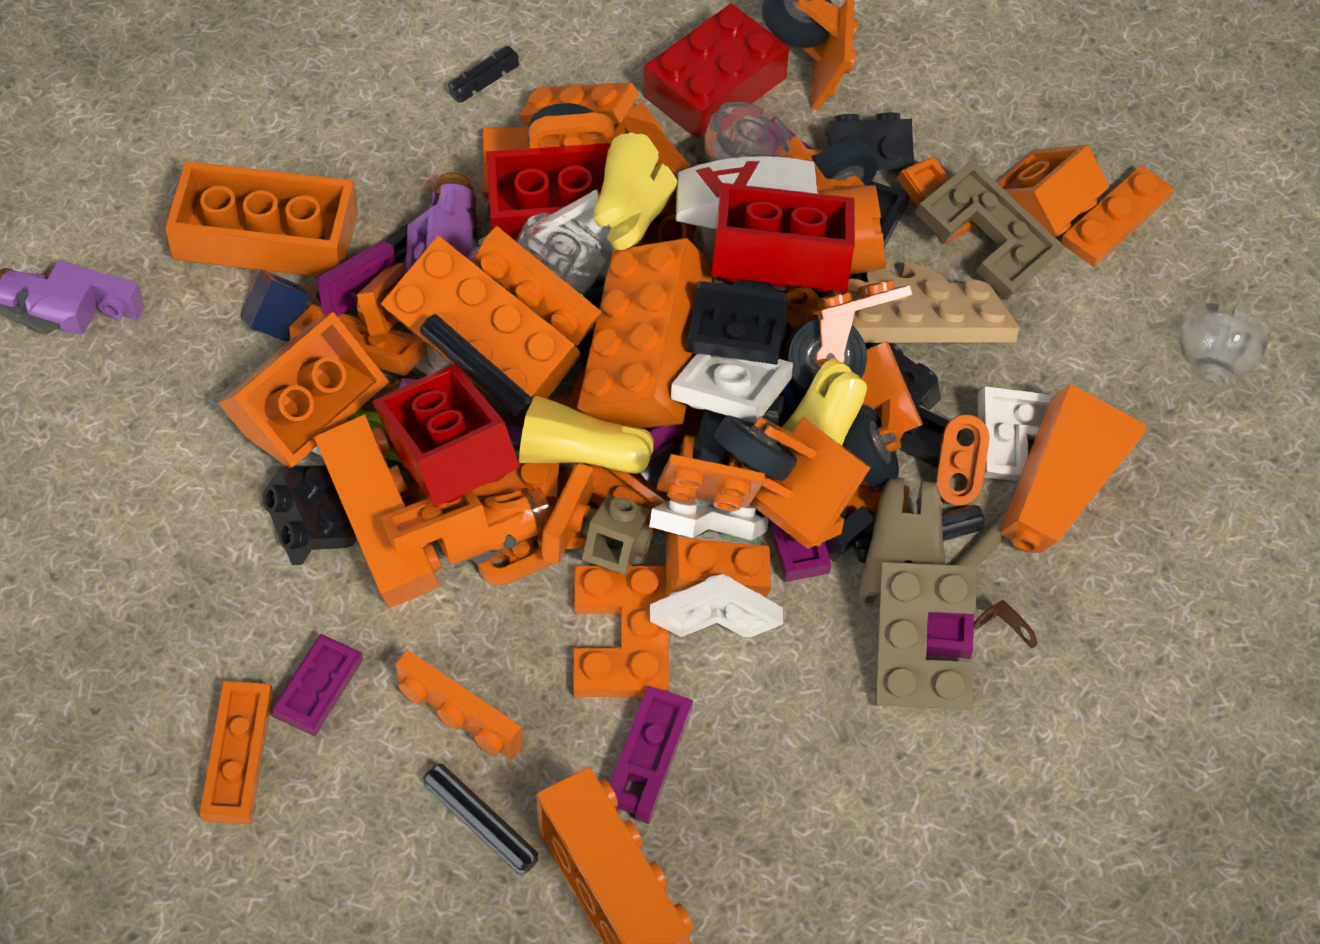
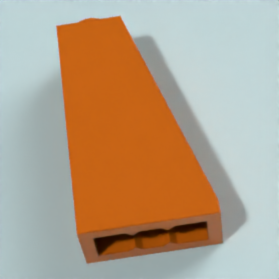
M1071 383L1050 398L1006 513L1000 534L1012 540L1013 545L1018 549L1030 553H1041L1057 543L1144 435L1147 425Z

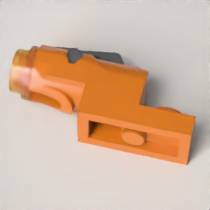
M524 487L509 494L488 497L483 503L479 501L473 490L465 493L454 502L444 503L438 507H434L427 498L380 518L384 531L398 555L407 551L422 549L428 543L437 540L445 558L450 565L469 559L477 564H482L504 550L512 549L544 530V525L547 524L552 513L540 487L532 490Z

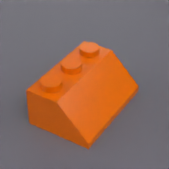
M331 312L311 322L223 397L218 404L246 438L285 466L293 468L318 446L314 436L343 424L385 387L389 381L335 313Z

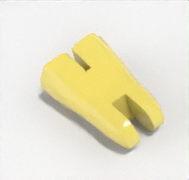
M627 133L615 137L607 153L604 182L596 202L593 219L599 227L610 225L611 229L607 239L614 249L617 250L633 247L642 239L650 223L673 197L678 184L677 179L668 166H665L663 163L655 166L659 159V152L650 138L644 134Z
M831 358L820 368L800 404L782 428L793 432L801 418L804 417L843 445L844 439L864 402L867 392L866 383L843 362L836 358Z
M534 396L525 416L520 443L519 463H586L620 472L637 474L642 472L650 462L654 448V439L651 433L645 429L596 419L557 402Z

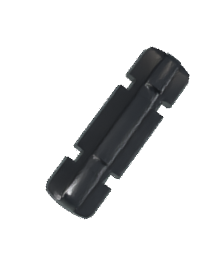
M504 46L494 53L495 58L490 55L465 71V77L459 75L448 83L449 94L458 103L473 96V90L478 93L503 77V71L509 73L519 66L517 52L510 46Z

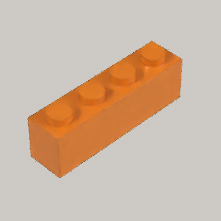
M364 414L314 436L380 594L389 608L441 587L435 571L443 567L432 543H428L422 549L407 551L398 555L384 531L380 517L407 507L400 493L408 490V487L398 465L389 467L384 454L390 452L391 448L381 426L372 429Z

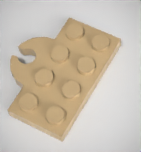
M887 261L885 262V269L868 272L865 282L858 279H849L847 292H850L852 298L860 296L859 287L894 280L896 287L910 286L912 293L909 296L855 311L852 326L860 333L864 343H883L886 341L888 343H1016L1020 327L989 283L980 280H969L966 283H949L941 274L928 267L904 261L901 277L891 273L892 265ZM833 290L830 292H825V297L837 293L843 294L847 292Z

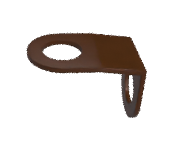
M1003 599L984 611L974 622V629L976 630L999 616L1015 630L1030 648L1037 646V639L1031 627ZM992 612V614L985 621L980 623V621L987 614ZM1020 626L1024 627L1027 630V632L1030 635L1031 641L1024 637L1020 630Z

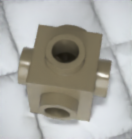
M607 495L599 509H591L586 518L583 535L587 536L582 560L626 575L638 554L645 556L650 546L653 530L647 528L651 509L639 506L626 498H616Z

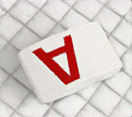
M771 156L738 157L704 163L680 171L676 178L678 181L676 188V221L715 229L721 183L817 194L815 162Z

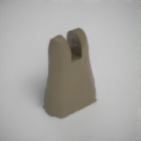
M889 478L886 481L880 495L872 539L863 569L858 594L859 603L868 607H879L881 562L946 565L943 546L942 503L936 482L921 480L916 501L917 514L902 513L904 479Z

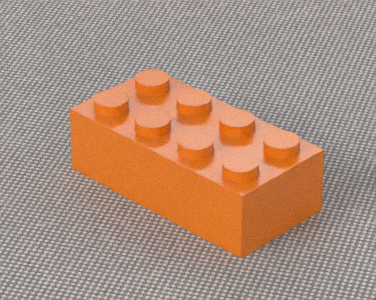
M185 161L165 226L172 258L179 261L255 270L262 269L265 271L318 277L347 260L358 216L354 180Z
M439 235L381 303L391 316L450 364H454L451 359L420 333V327L426 319L433 314L438 315L529 394L532 400L534 396L547 399L582 357L574 343ZM465 373V375L472 382H474L477 386H479L482 390L489 394L483 387H481L475 380H473L467 373ZM528 409L522 415L515 417L524 423Z
M687 238L612 251L599 308L602 313L596 321L577 406L586 415L603 421L638 428L683 424L687 404L671 399V387L674 380L697 354L687 352V336L696 305L695 289L697 282H712L713 277L711 276L712 263Z
M589 766L536 793L539 834L603 944H691L690 932L694 928L687 911L681 903L673 905L665 892L668 884L661 868L655 861L648 863L639 849L643 847L639 832L631 820L623 822L615 807L618 806V801L606 779L598 781Z

